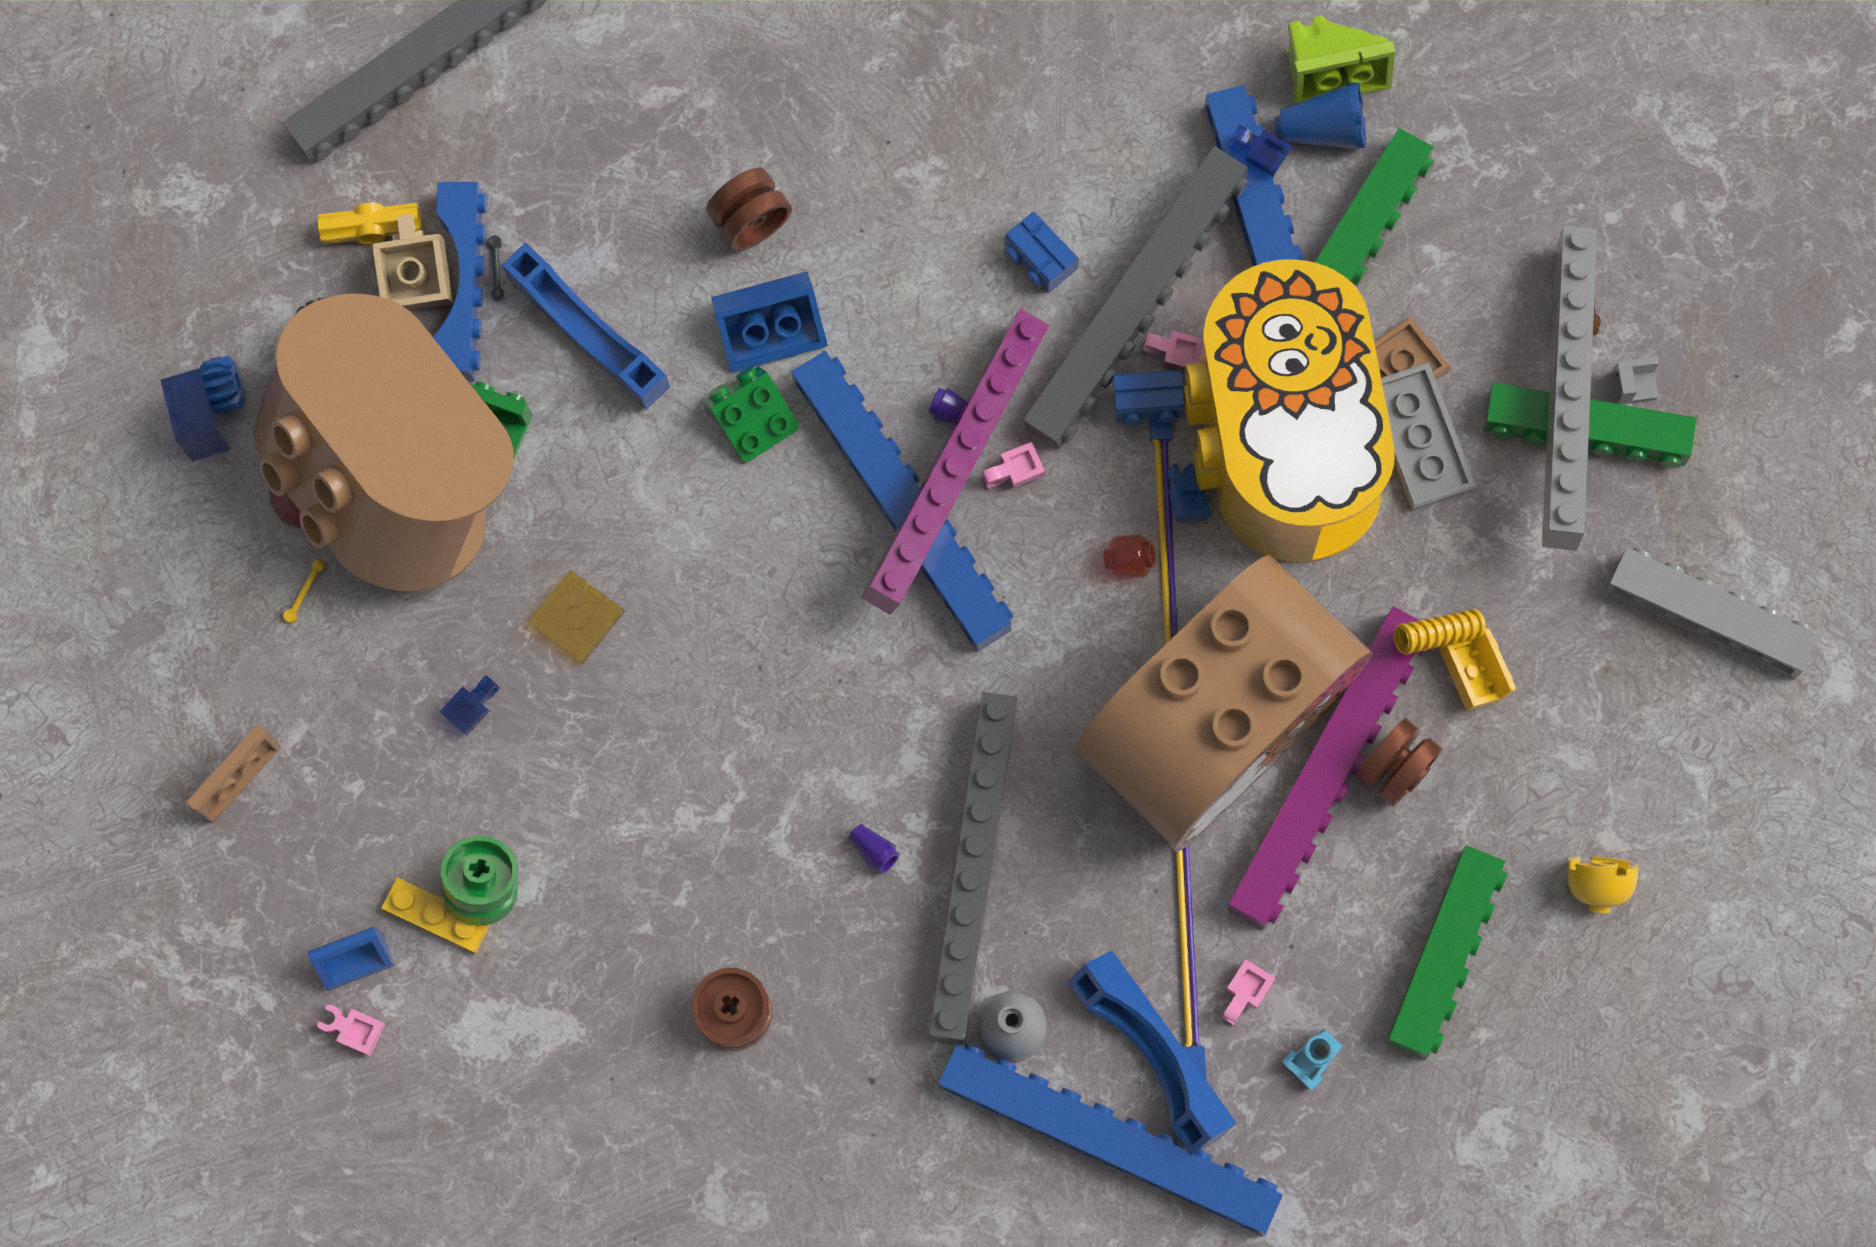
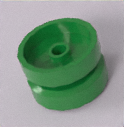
M490 836L468 837L459 840L448 849L441 862L440 874L442 899L446 909L459 921L469 925L481 926L498 922L509 914L518 896V864L513 852L502 841Z

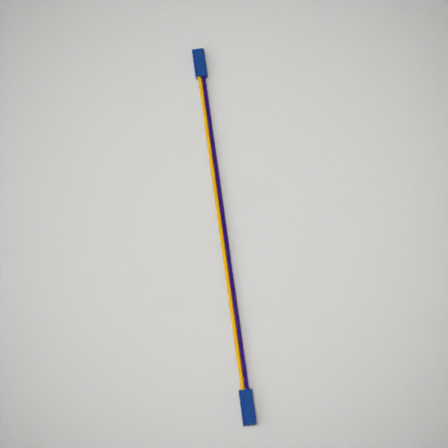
M1149 419L1150 442L1153 441L1155 447L1164 639L1166 644L1178 633L1172 513L1168 492L1170 480L1167 475V470L1169 469L1168 443L1172 441V424L1158 423L1157 419ZM1188 845L1176 852L1185 1045L1183 1049L1207 1081L1205 1046H1201L1199 1040L1190 852Z

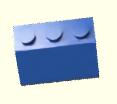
M808 271L711 297L731 372L828 346Z

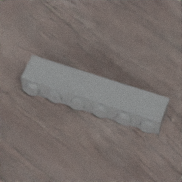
M1628 547L1625 549L1605 590L1606 593L1789 677L1796 679L1803 672L1819 637V634L1812 632V628L1809 625L1800 621L1790 622L1779 617V612L1770 607L1761 606L1759 608L1748 603V599L1737 592L1730 591L1726 593L1715 588V583L1703 577L1693 578L1683 573L1684 570L1676 564L1658 562L1652 559V555L1643 549L1633 548L1632 550Z

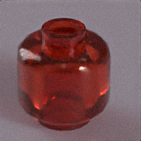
M1142 534L1115 536L1110 542L1109 549L1104 550L1105 567L1107 570L1111 569L1117 579L1146 577L1150 569L1154 568L1156 564L1154 544L1152 541H1147L1146 537Z

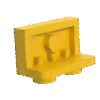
M1489 628L1485 629V634L1480 639H1473L1439 648L1466 711L1499 702L1516 690L1512 675L1506 667L1498 644Z

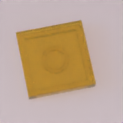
M570 570L528 623L583 665L625 611Z

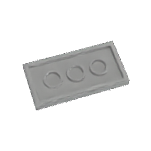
M1427 362L1382 377V386L1394 443V466L1411 511L1475 490L1477 487L1430 363Z

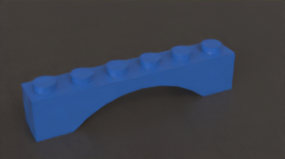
M438 182L436 214L442 226L455 242L459 256L460 279L458 293L452 310L433 338L468 382H475V370H480L481 354L479 350H476V339L482 338V321L477 319L478 307H483L484 302L483 288L479 287V276H484L485 260L484 256H480V244L486 243L485 224H481L482 213H487V195L482 193L478 182Z
M526 242L502 264L507 279L646 410L670 388L666 374L643 352L623 339L599 318Z
M1109 951L1085 963L1067 981L1088 1011L1104 1018L1120 1029L1147 1058L1165 1092L1170 1112L1171 1127L1191 1155L1218 1141L1237 1124L1113 951Z

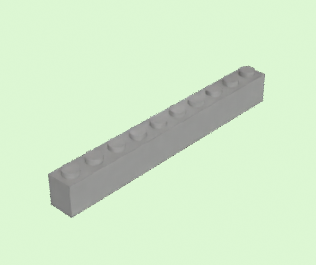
M1563 226L1556 244L1542 547L1572 551L1577 550L1585 531L1597 229Z

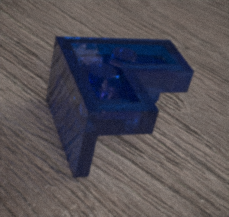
M199 369L161 379L176 442L190 460L196 461L229 451V443L215 425L202 372Z

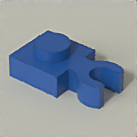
M1174 463L1167 470V475L1171 483L1174 484L1168 492L1176 521H1205L1211 516V511L1205 490H1199L1198 485L1194 483L1196 477L1195 466L1193 463H1189L1183 469L1182 474L1178 463Z

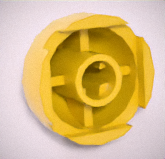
M1581 856L1570 857L1567 867L1568 887L1571 894L1578 901L1589 904V911L1610 913V907L1623 905L1632 897L1638 880L1639 865L1635 864L1630 867V861L1591 856L1589 863H1581Z

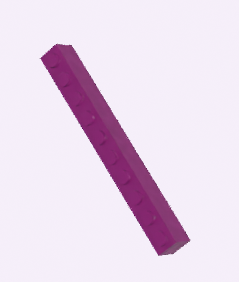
M1021 308L1009 322L860 597L861 599L889 615L901 604L1049 327L1048 324Z
M1392 606L1369 648L1373 652L1372 657L1345 691L1226 910L1264 930L1267 922L1275 924L1284 907L1278 903L1284 891L1289 894L1292 893L1300 878V875L1295 873L1301 861L1308 864L1317 847L1311 843L1317 831L1322 834L1325 833L1333 818V815L1328 813L1334 801L1338 804L1342 802L1350 787L1344 783L1350 771L1357 774L1366 758L1365 755L1361 754L1365 743L1368 742L1373 745L1382 728L1381 725L1377 724L1382 712L1387 715L1390 714L1398 699V696L1394 695L1393 692L1398 683L1405 686L1415 667L1409 665L1414 654L1421 656L1424 652H1412L1405 655L1399 652L1394 642L1396 626L1402 623L1416 622L1419 619Z

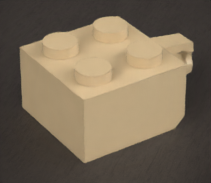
M411 214L397 216L399 234L392 235L393 241L373 244L380 297L398 303L409 311L454 304L445 239L440 234L424 236L422 230L416 231L414 217Z

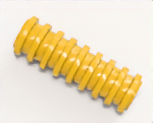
M1469 609L1459 613L1454 612L1426 618L1425 620H1417L1416 622H1408L1407 624L1402 623L1396 626L1394 630V642L1400 653L1408 655L1412 652L1417 653L1428 649L1480 639L1485 634V620L1479 610Z

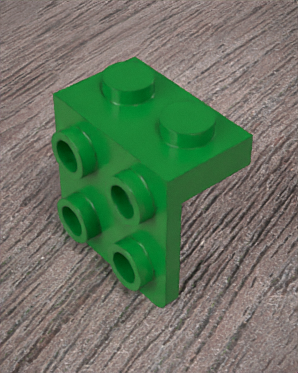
M751 366L742 370L736 375V381L728 386L723 384L714 388L708 393L709 398L703 401L707 411L717 419L740 459L745 462L751 461L796 432L799 427L798 422L768 372L759 366L755 369Z
M476 381L475 385L469 383L507 431L511 439L515 459L533 416L528 404L525 403L526 400L511 392H507L506 396L494 392L495 389L492 386L480 381Z

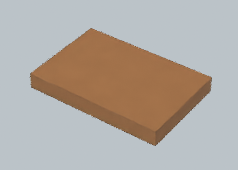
M1411 316L1374 341L1381 378L1427 362L1430 363L1436 380L1451 370V366Z
M257 724L186 803L209 822H214L281 749V745Z

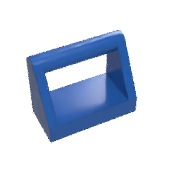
M375 926L307 952L312 966L328 991L394 966L384 934Z

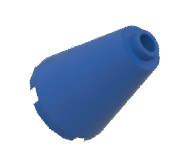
M1350 83L1280 109V116L1274 118L1277 137L1283 136V140L1286 143L1349 149L1365 148L1366 125L1362 112L1363 100L1359 83Z

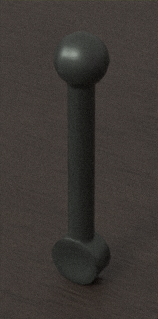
M493 235L488 239L493 258L494 289L491 292V297L499 301L504 297V291L500 286L499 248L502 246V241L499 236Z

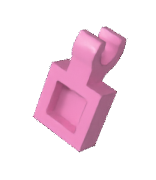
M1174 330L1170 339L1147 333L1142 352L1153 356L1163 355L1165 356L1164 366L1185 371V364L1199 362L1202 338Z
M1030 442L1000 455L1002 464L984 470L982 479L987 490L1001 485L1008 479H1010L1013 488L1044 476L1045 470L1033 443Z
M1245 959L1226 989L1234 998L1221 1019L1234 1026L1246 1005L1256 1010L1274 982L1275 977Z

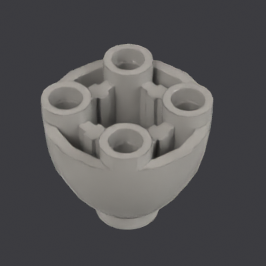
M1006 991L995 995L984 1005L978 1018V1034L982 1045L991 1055L1005 1061H1020L1031 1058L1041 1048L1047 1036V1019L1043 1008L1033 997L1019 991ZM1010 1014H1015L1019 1018V1023L1015 1027H1009L1005 1022L1006 1017Z

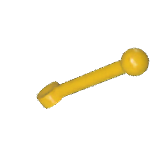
M315 559L312 562V570L291 609H287L283 613V618L288 623L297 621V610L317 573L324 569L325 564L321 559Z

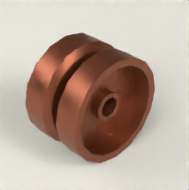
M753 168L738 174L719 188L706 206L708 216L717 227L723 228V237L733 250L749 249L763 242L783 226L792 212L791 204L782 192L774 191L776 188L775 182L763 168Z
M1406 717L1384 738L1356 774L1368 787L1378 784L1388 774L1390 777L1382 786L1380 797L1392 807H1395L1408 792L1411 793L1431 770L1430 766L1443 751V748L1431 738L1423 739L1411 751L1409 747L1416 740L1419 728Z
M721 968L708 974L698 984L692 998V1016L699 1031L714 1046L725 1050H744L757 1044L767 1033L772 1021V1002L762 982L752 973L740 968ZM730 1005H737L738 1012L735 1015L731 1016L729 1012L727 1013Z

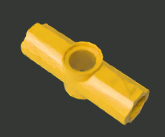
M363 203L357 205L351 211L319 214L318 230L320 240L323 245L357 241L366 245L381 243L386 240V237L399 234L397 216L411 214L414 217L416 231H421L422 220L418 203L383 207L378 203Z

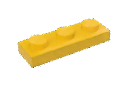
M398 877L381 908L398 918L475 954L491 925H469L457 920L446 909L442 898Z

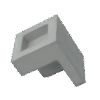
M1658 357L1617 362L1612 375L1618 404L1657 399L1659 394L1655 370L1659 365Z

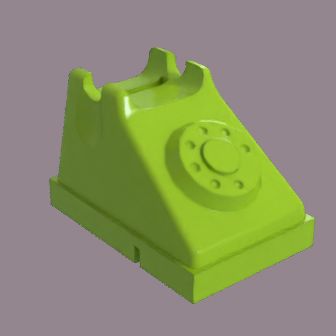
M1324 16L1312 17L1313 22L1308 26L1301 24L1300 20L1288 24L1289 46L1286 48L1293 86L1292 98L1294 104L1350 83H1359L1361 94L1392 88L1396 53L1392 41L1362 29L1332 23Z

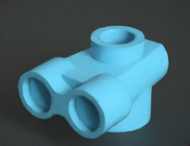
M1323 1028L1297 1052L1292 1049L1282 1062L1313 1091L1323 1080L1320 1075L1343 1046ZM1320 1043L1328 1046L1329 1051L1325 1057H1319L1316 1054L1315 1049Z

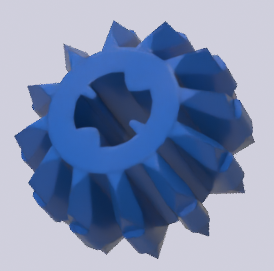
M218 356L203 362L199 367V380L208 408L215 414H227L242 408L245 403V390L237 364L229 356Z

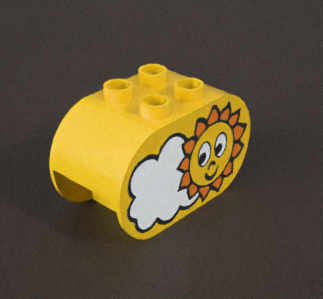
M1276 260L1253 266L1235 276L1218 293L1210 306L1205 320L1199 362L1185 364L1187 385L1183 386L1186 421L1188 426L1205 425V429L1197 430L1198 449L1193 451L1197 484L1199 490L1216 488L1219 510L1227 526L1241 542L1252 550L1264 556L1270 555L1279 561L1294 563L1318 561L1343 552L1366 534L1377 516L1381 503V493L1388 484L1394 467V443L1367 305L1358 289L1346 277L1327 266L1303 260Z

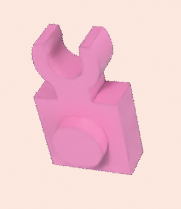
M326 1005L325 1009L334 1013L335 1020L330 1025L318 1022L317 1026L327 1033L339 1031L340 1034L336 1040L337 1042L371 1056L385 1023L353 1009L350 1010L346 1018L343 1012L336 1006Z

